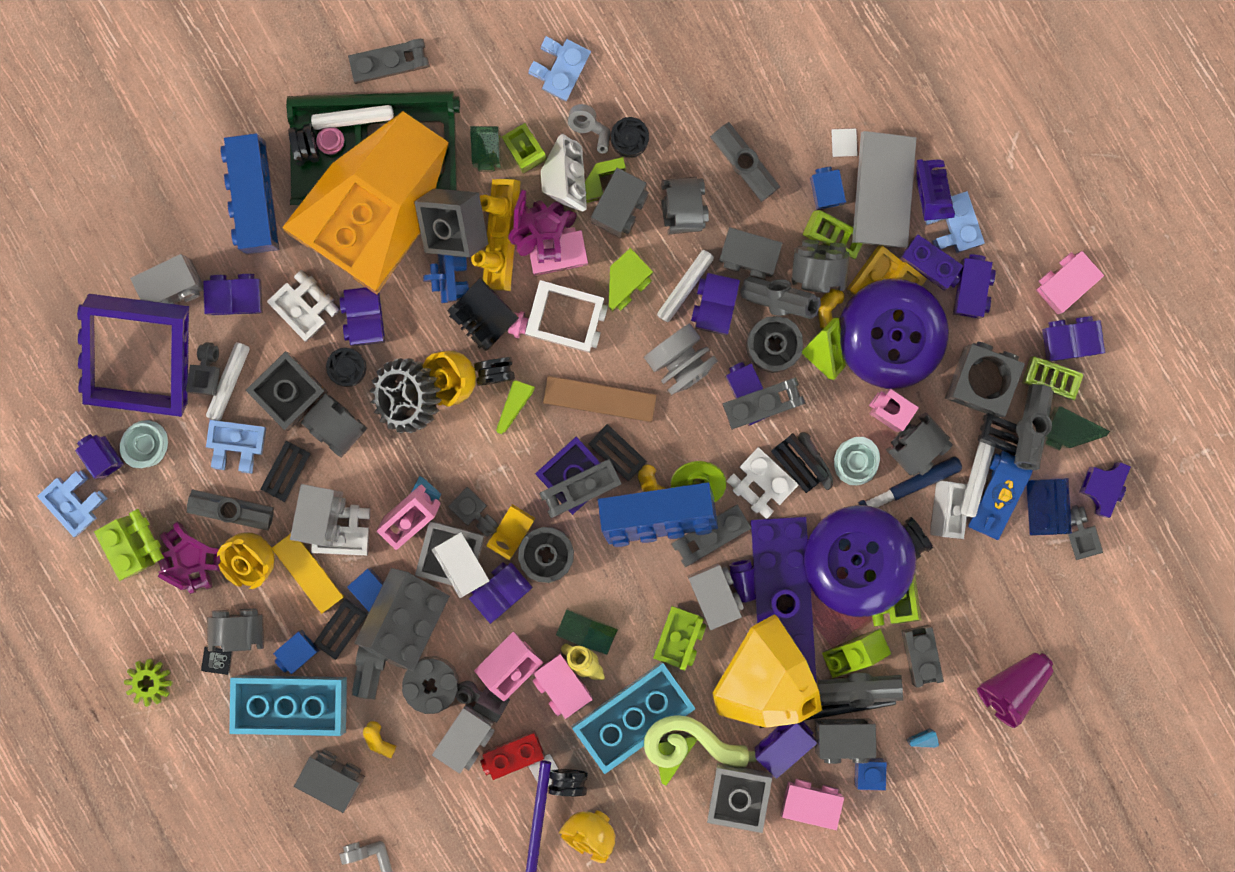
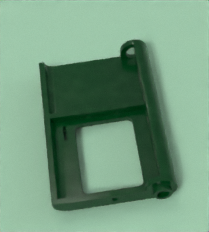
M454 91L287 96L286 109L290 128L296 127L300 129L303 128V125L309 123L312 125L311 118L315 114L385 105L392 106L394 117L404 111L420 123H443L444 139L449 144L445 155V172L439 175L436 189L457 190L455 113H460V97L454 96ZM389 121L335 127L344 136L343 148L340 152L333 155L325 154L318 148L320 161L315 163L307 161L305 165L297 166L296 162L300 161H295L290 145V205H300L331 164L368 137L369 125L386 124ZM313 129L316 138H317L318 133H319L322 129H319V130Z

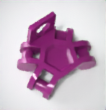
M521 190L514 210V229L510 232L508 238L512 244L517 245L516 250L520 256L530 254L537 245L538 263H544V260L548 259L561 262L560 238L564 227L570 228L574 224L577 217L576 213L572 210H563L564 207L559 202H554L547 208L541 200L534 202L532 208H528L526 206V190ZM553 239V248L544 249L543 240Z
M175 522L172 530L168 533L164 531L160 534L161 540L170 551L163 552L164 559L158 561L161 571H158V577L180 590L187 589L190 594L196 593V589L205 587V589L212 588L211 577L207 570L220 571L218 565L221 562L220 555L217 557V552L220 548L209 547L188 535V532L180 522ZM181 537L182 541L175 545L174 541ZM207 553L214 554L213 564L206 563ZM169 557L172 558L174 567H171ZM199 571L200 577L193 579L191 574Z

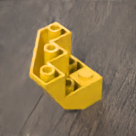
M775 614L750 628L712 692L716 712L720 716L765 728L797 724L822 711L819 689L807 661Z

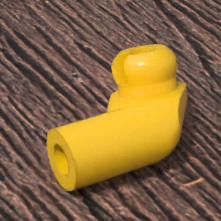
M830 289V292L825 293L820 299L821 306L818 310L820 328H824L833 319L832 310L837 304L843 303L845 297L842 291Z
M649 464L644 465L638 473V480L642 491L667 489L657 484L655 478L656 469Z
M368 722L367 727L363 729V736L368 748L392 759L397 746L382 740L379 733L381 725L378 722Z

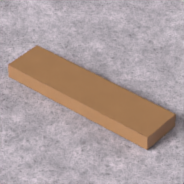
M548 376L543 404L652 422L657 395Z

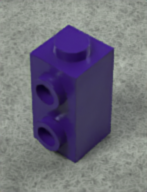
M918 234L900 257L901 261L908 263L944 291L949 286L955 288L961 280L960 270L963 268V265Z
M970 254L969 258L961 260L963 268L960 270L961 280L957 284L953 315L981 319L985 313H989L991 297H988L989 286L994 284L996 270L992 269L993 262L985 261V256Z
M740 362L728 368L730 374L726 375L725 378L735 399L763 389L752 363L745 366L744 362ZM761 420L752 422V423L748 424V426H750V425H752V424H755V423H757V422H759V421H761Z

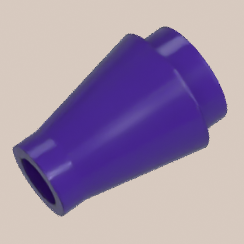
M740 560L729 564V573L741 602L755 600V566H752L751 560Z

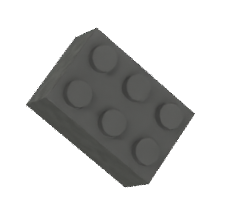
M391 568L354 644L397 667L414 671L450 596L409 572Z

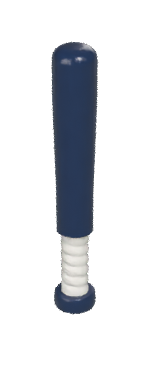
M951 457L934 465L924 475L919 473L889 488L887 492L867 501H859L858 505L878 508L892 500L897 501L962 470L961 461L958 457Z

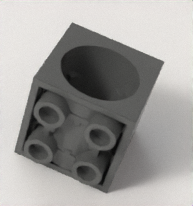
M977 341V344L973 343L965 346L945 399L985 414L990 413L997 417H1005L1025 363L1018 361L1019 356L1010 352L995 353L992 351L993 346ZM983 359L996 364L1002 377L1000 390L986 396L987 399L978 396L973 391L974 389L968 379L971 366L983 362Z

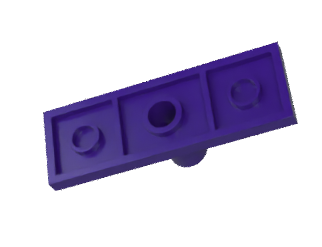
M806 517L751 520L757 623L775 614L806 659L813 678L817 683L811 587L806 578L804 568V554L808 541ZM783 594L793 598L792 606L784 611L777 609V599Z

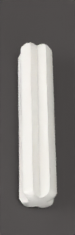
M385 105L312 115L311 122L313 129L319 130L389 121L393 119L394 113L392 106Z
M706 250L700 252L658 311L657 316L660 319L670 322L714 260V256Z
M239 342L235 343L217 386L216 396H213L206 413V417L215 421L222 419L250 348L247 345Z
M980 441L960 513L967 517H975L977 514L995 447Z

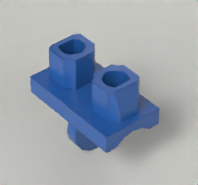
M437 254L438 264H430L431 274L423 275V282H431L432 292L440 291L441 303L457 301L469 290L467 281L455 282V272L467 270V257Z

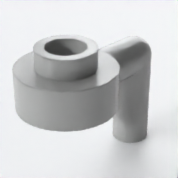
M578 104L572 107L568 117L569 127L578 133L593 131L598 134L597 151L601 154L606 153L609 146L610 129L596 121V112L592 107L585 104Z
M382 841L361 847L359 842L343 846L344 852L339 853L342 865L376 854L381 872H393L386 846Z

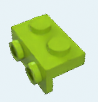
M671 606L653 659L676 666L684 671L687 665L692 666L697 651L693 649L696 639L702 640L707 626L702 623L704 618Z

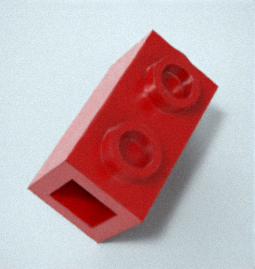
M534 730L484 751L482 754L484 759L480 760L485 775L490 774L492 779L495 780L544 760L545 754Z

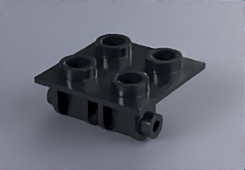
M481 278L474 283L456 304L454 303L447 310L450 314L449 318H452L458 325L462 324L463 326L460 329L462 331L466 329L468 331L467 337L472 335L471 339L478 345V348H483L485 351L519 318Z

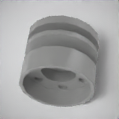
M690 323L644 356V359L654 372L665 367L668 369L669 372L661 380L663 384L674 377L677 383L668 389L671 396L693 386L705 377L713 365L718 362L715 356H712L705 362L701 360L700 357L710 350L708 347L695 352L693 346L701 337Z

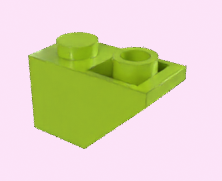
M631 248L610 266L609 309L612 312L616 308L620 311L623 310L632 301L629 296L636 289L642 292L652 282L650 276L653 274V271Z
M877 629L822 652V655L832 678L872 666L891 655V651L881 629Z

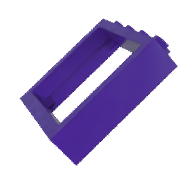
M88 294L83 304H79L77 318L81 320V328L78 332V345H82V352L78 358V368L82 369V377L79 380L78 392L82 393V404L182 417L188 404L186 388L189 362V306ZM94 316L172 325L171 396L95 387Z

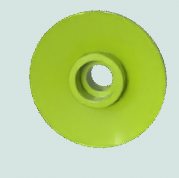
M694 461L682 465L675 471L671 479V488L709 482L714 502H717L726 490V478L722 470L716 465L705 461Z

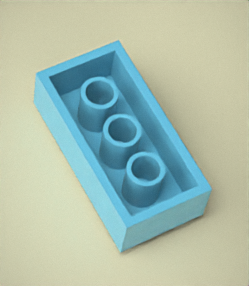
M660 662L571 727L602 772L606 774L644 746V737L648 729L655 722L673 715L687 716L696 708L664 663Z
M237 675L230 678L229 734L341 736L346 733L347 677Z

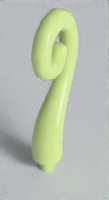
M673 715L664 717L655 722L648 729L644 737V750L648 759L653 764L663 768L679 765L684 760L688 751L687 742L680 734H670L667 738L668 742L675 746L672 754L663 755L659 751L658 745L661 737L675 730L686 731L692 734L712 757L725 765L745 768L748 762L757 761L755 751H748L745 745L723 743L705 725L687 716Z

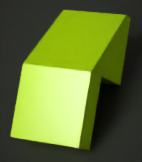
M623 157L595 164L585 181L586 203L601 199L603 190L600 177L613 175L616 168L626 172Z

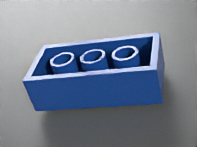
M257 133L224 138L225 146H221L220 149L223 163L227 162L228 173L224 174L226 190L231 192L232 201H228V212L230 218H234L235 229H231L233 245H237L238 249L245 254L278 251L279 242L266 141Z
M709 482L598 499L601 531L608 544H613L614 547L627 546L630 544V541L640 540L641 543H651L657 541V537L668 536L669 539H678L684 537L685 533L695 532L697 535L712 533V529H718L714 496Z

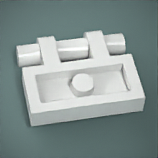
M300 270L294 276L301 284L298 288L294 290L286 283L267 302L307 342L326 324L319 315L326 310L331 317H334L340 309L333 303L334 299L329 294L326 295L316 285L317 281L312 276L308 277L303 270ZM307 292L318 302L313 308L302 298Z
M759 447L739 467L747 474L741 481L733 473L726 481L734 488L733 492L737 496L741 495L752 505L751 509L756 514L759 512L766 519L774 512L766 503L772 498L780 505L798 486ZM753 481L765 491L761 497H758L748 487Z
M359 505L345 507L343 514H339L338 518H349V527L340 526L338 541H333V546L312 544L311 553L367 556L369 528L358 527L359 519H370V508H360Z

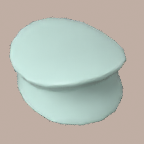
M145 420L134 423L124 432L120 441L121 457L126 464L133 468H146L157 465L167 451V433L161 425L154 421Z
M854 437L843 442L837 449L834 458L836 475L848 485L857 486L872 480L878 470L880 452L874 442L865 437Z

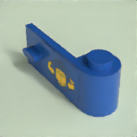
M1002 451L1000 455L995 454L989 467V469L993 470L992 478L980 500L976 516L972 517L968 524L969 528L996 540H999L1033 471L1018 468L1014 464L1015 456L1005 451Z

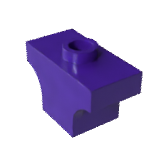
M1116 462L1106 471L1097 467H1089L1079 493L1093 500L1095 504L1094 514L1104 518L1111 517L1117 501L1121 502L1125 495L1126 487L1123 485L1131 466Z

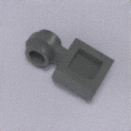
M205 342L203 345H199L197 349V358L201 361L200 365L190 364L186 392L216 396L220 368L210 366V364L217 362L219 348L214 346L213 343Z
M466 487L448 506L467 526L476 518L479 521L476 527L485 536L488 537L490 534L497 532L496 528L499 524L490 515L486 514L483 517L480 514L487 505L469 487Z
M1072 506V509L1067 510L1071 525H1077L1078 530L1068 533L1075 559L1079 560L1103 553L1096 526L1084 528L1083 523L1088 522L1084 506Z
M471 681L459 683V689L456 694V699L460 703L468 704L475 701L476 704L473 710L496 723L510 701L509 698L502 701L487 686L483 692L479 691L477 686Z

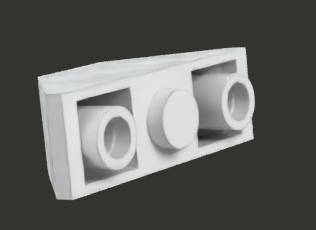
M561 134L558 136L541 169L542 192L563 205L583 212L587 209L583 149L577 141Z

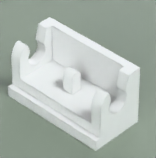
M461 532L432 549L459 598L489 582L488 577Z

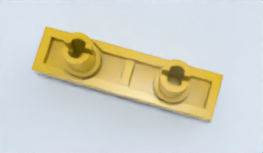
M492 179L491 196L480 195L482 211L489 212L487 229L489 244L486 246V251L480 250L471 257V262L474 266L484 268L483 281L494 291H511L515 245L510 242L508 237L514 229V210L519 198L521 181L515 179Z

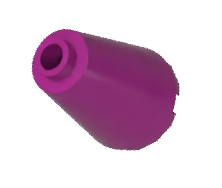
M1032 653L981 683L977 688V693L987 708L991 705L997 711L994 715L1000 721L1011 728H1016L1023 722L1054 672L1052 668L1053 662L1043 653L1040 655Z

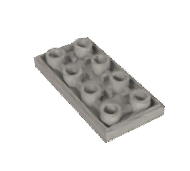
M868 131L861 132L853 243L899 248L908 247L917 137Z

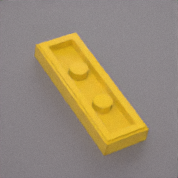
M290 533L273 546L272 550L316 608L323 614L344 598V595L305 544L290 540Z

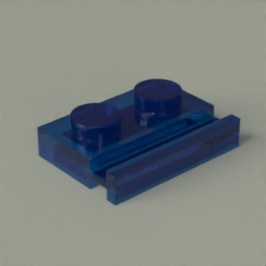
M1069 478L1029 480L1027 483L1030 536L1072 534Z

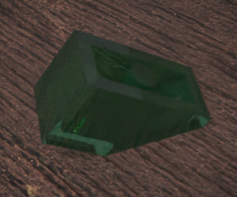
M470 126L473 167H478L479 172H494L495 167L501 168V133L499 127Z
M1056 406L1049 417L1052 422V429L1045 436V439H1047L1045 444L1060 451L1061 448H1072L1106 437L1110 431L1061 406Z
M567 608L556 636L607 655L618 629Z

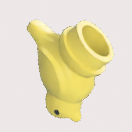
M564 644L561 647L562 653L567 657L569 667L578 676L589 677L592 680L605 679L603 668L599 665L598 657L593 651L585 646L573 647L569 644Z

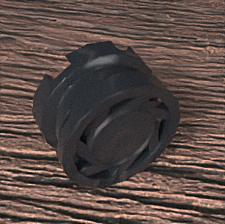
M625 117L616 122L611 131V145L617 154L625 158H636L646 150L649 142V131L645 123L634 117Z
M311 123L303 125V128L300 129L296 127L289 128L288 134L295 161H300L296 162V165H305L307 161L312 163L319 162V150Z
M339 348L328 357L326 371L329 378L337 385L351 387L363 380L366 375L367 365L364 357L356 350Z
M512 357L474 363L475 371L478 372L479 376L476 379L477 386L514 380L515 374L510 368L513 364Z
M912 517L906 519L903 526L913 541L917 560L921 557L922 552H929L933 549V545Z
M573 769L550 770L549 778L552 782L548 787V794L571 797L587 795L584 781L587 780L588 772Z

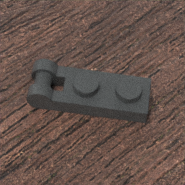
M414 39L406 43L348 55L354 83L358 84L429 67L428 58L424 56L423 52L425 48L424 39ZM412 52L414 60L406 62L405 53Z
M795 377L722 403L731 430L806 404L804 397L799 395L797 378ZM786 390L789 401L782 403L779 392Z
M610 459L540 492L539 495L542 501H546L550 509L547 512L550 518H553L621 485V482ZM563 491L567 502L560 505L555 495Z
M738 504L716 516L718 529H712V533L697 535L695 532H692L671 543L674 550H678L682 556L681 562L684 567L691 565L751 529ZM694 540L699 549L692 553L687 544Z

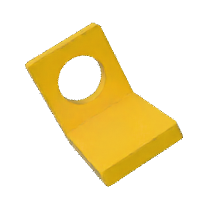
M512 504L498 526L497 532L493 534L486 546L510 560L535 518ZM496 541L505 543L509 547V550L503 549L500 546H498Z

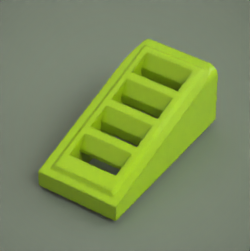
M816 210L811 214L803 236L819 241L821 245L830 246L831 243H836L840 231L843 230L844 233L839 243L846 245L850 235H853V227L821 210ZM821 221H823L824 223H823V225H822V227H821L819 233H817L816 231H817V229H818V227H819ZM830 225L834 226V228L828 239L825 236L830 228ZM852 242L850 248H846L850 258H857L862 243Z
M1032 356L1029 359L1022 383L1029 386L1032 384L1046 385L1051 387V390L1054 391L1053 394L1075 400L1083 374ZM1041 366L1043 370L1039 381L1034 380L1038 367ZM1050 369L1053 370V374L1048 385L1045 384V380ZM1062 373L1063 377L1060 386L1056 388L1054 386L1058 374ZM1071 376L1074 379L1068 392L1065 391L1068 377Z
M516 380L513 381L496 429L497 433L503 435L508 430L533 394L534 386Z

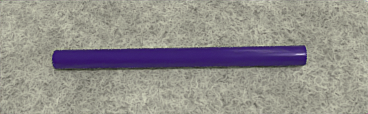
M546 760L540 761L525 872H537L551 762Z

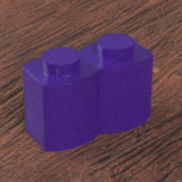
M707 273L706 279L700 278L697 294L702 295L700 306L694 305L691 318L692 322H696L695 329L728 335L740 280Z
M238 274V279L227 280V275H210V280L203 281L205 315L263 313L262 284L260 279H255L254 274Z
M366 287L344 290V297H340L341 313H346L347 324H343L345 341H350L352 347L385 343L380 292L376 295Z
M1092 316L1076 318V324L1066 325L1065 320L1048 322L1049 328L1042 329L1046 360L1049 362L1105 353L1101 320L1093 321Z
M90 434L77 443L79 447L75 449V452L94 479L106 478L124 465L105 436H92Z
M502 562L491 572L494 577L489 582L471 592L473 595L469 600L490 624L533 588L512 562L508 565Z

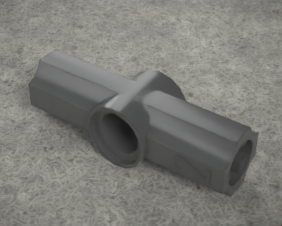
M730 122L720 127L710 136L731 163L734 171L743 178L761 202L780 188V185L758 159L756 152L749 148ZM749 156L753 161L752 167L748 169L741 168L738 164L739 157Z
M750 276L744 280V284L740 289L742 298L749 302L769 307L770 313L776 316L791 313L812 319L817 316L821 306L820 297L815 296L813 293L792 288L791 282L785 279H777L770 282Z
M1032 384L1028 387L1023 419L1016 426L1019 440L1014 464L1018 468L1034 471L1040 469L1045 436L1052 429L1049 415L1054 391L1049 386Z
M192 489L188 498L186 513L269 531L273 520L274 507ZM229 502L234 503L237 508V513L232 518L227 517L224 512V507Z
M360 646L356 657L355 665L357 670L352 695L375 700L381 671L384 670L386 660Z
M854 673L843 679L818 680L821 705L849 704L852 707L863 708L873 705L874 702L903 701L902 675L872 677L868 673Z

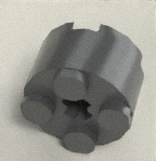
M686 177L662 180L661 189H666V196H664V200H661L664 225L665 227L669 226L667 234L702 231L706 226L705 222H709L708 207L702 204V195H705L703 178Z
M803 240L802 246L794 249L792 284L802 283L803 290L829 293L830 287H838L839 291H843L847 286L850 258L849 252L846 251V245L842 243H831L830 246L819 245V241Z
M779 316L766 317L757 322L749 332L746 342L747 354L752 363L759 369L771 373L782 372L793 366L800 358L803 348L802 333L798 326L788 318ZM772 337L773 340L778 338L781 341L778 345L781 349L777 352L775 349L771 351L768 348L770 345L769 338Z
M326 393L323 394L301 421V424L309 430L310 434L321 443L324 441L341 458L368 429L359 419L355 420V417L343 405Z
M927 413L919 416L921 422L917 425L909 423L904 431L899 432L891 441L894 447L886 449L909 475L915 476L918 473L924 475L933 467L932 460L938 454L940 456L944 455L953 446L949 441L950 437Z
M540 527L532 530L523 538L519 546L518 560L522 570L529 578L537 582L550 583L561 579L568 573L574 561V548L571 540L563 531L555 527ZM545 547H550V552L554 554V558H549L548 562L542 561L543 556L539 555L540 549L544 550Z
M256 608L240 609V614L229 615L228 610L212 611V616L206 617L208 651H215V646H221L223 652L251 650V644H256L257 649L264 648L263 614H258Z
M438 656L424 657L418 661L414 671L407 670L402 681V693L407 703L414 710L424 714L439 713L447 709L456 698L459 689V677L455 667L446 659ZM431 678L435 679V686L438 689L436 691L434 689L428 691L426 689L427 685L424 683L425 679L427 681Z

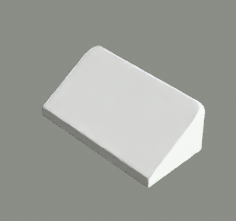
M948 481L936 483L931 535L964 539L967 516L962 515L960 510L968 484Z

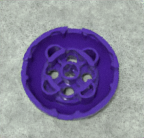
M890 278L870 283L853 295L840 317V344L845 363L860 379L876 387L902 389L921 382L938 367L947 349L949 337L948 322L941 304L927 289L912 281ZM896 310H902L904 318L901 321H895L893 313ZM875 327H879L882 330V336L878 339H874L871 336V331ZM896 330L900 331V334H898L900 338L898 340L892 338V333ZM914 331H918L921 335L917 343L910 341V334ZM891 349H897L899 352L897 359L890 360L888 352Z
M854 505L830 513L814 528L805 548L804 568L812 591L827 607L847 616L869 617L889 610L905 596L914 579L916 552L909 533L893 515L876 507ZM843 539H848L851 543V547L847 551H842L839 547ZM870 542H876L879 546L875 554H871L867 550ZM860 555L862 562L856 566L853 563V557ZM840 567H845L848 570V576L845 579H840L837 576V570ZM867 570L875 571L876 579L874 581L868 582L865 579L864 575Z

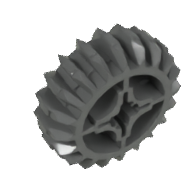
M399 358L384 364V368L376 371L378 377L371 380L376 387L369 391L374 394L375 398L370 403L376 404L377 409L374 413L381 414L380 422H388V429H396L399 433H413L424 429L427 423L435 420L433 414H437L440 411L435 404L442 401V399L436 396V393L441 388L435 387L434 382L437 378L429 376L431 369L423 368V362H415L412 358ZM400 374L404 375V379L397 384L395 382ZM415 408L416 411L411 417L406 415L408 410Z

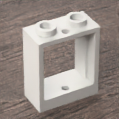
M540 280L525 335L590 353L591 347L597 348L601 332H597L596 328L598 321L604 322L608 306L603 305V297ZM549 292L595 304L585 343L539 331Z

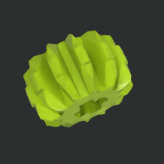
M147 659L145 665L141 661H137L135 663L136 670L132 668L127 670L128 675L133 679L124 680L125 685H132V689L126 691V694L128 696L134 693L137 694L134 698V703L137 704L143 699L144 706L148 707L151 705L152 700L154 703L159 704L162 702L161 696H169L170 692L164 686L173 685V681L165 680L164 677L168 676L171 672L170 670L160 671L163 667L161 661L154 667L152 659ZM148 676L151 677L149 680L154 681V685L149 687V689L146 688L148 685L143 684V680L148 678Z

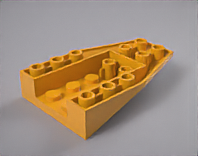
M402 111L333 162L284 224L283 230L306 247L312 248L353 276L354 280L378 295L421 233L414 201L432 189H436L449 142Z

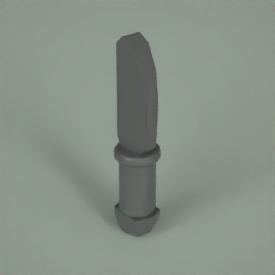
M801 432L798 435L799 441L828 474L821 483L826 490L831 489L833 477L822 457H820L821 454L817 452L810 439L811 436Z

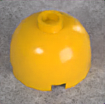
M451 350L433 353L425 359L423 368L431 369L429 376L436 377L437 380L434 382V385L441 388L436 393V396L442 399V401L436 405H445L446 407L457 405L472 394L476 386V373L471 361L465 355Z
M244 532L232 536L217 552V557L220 555L221 560L218 564L220 571L226 579L238 587L246 585L251 586L249 589H255L261 586L274 568L275 556L272 547L264 538L254 533Z
M598 810L595 813L582 811L573 814L559 831L562 834L560 837L569 846L581 854L584 852L593 854L590 859L599 863H606L615 846L616 835L613 827L608 823L610 818Z

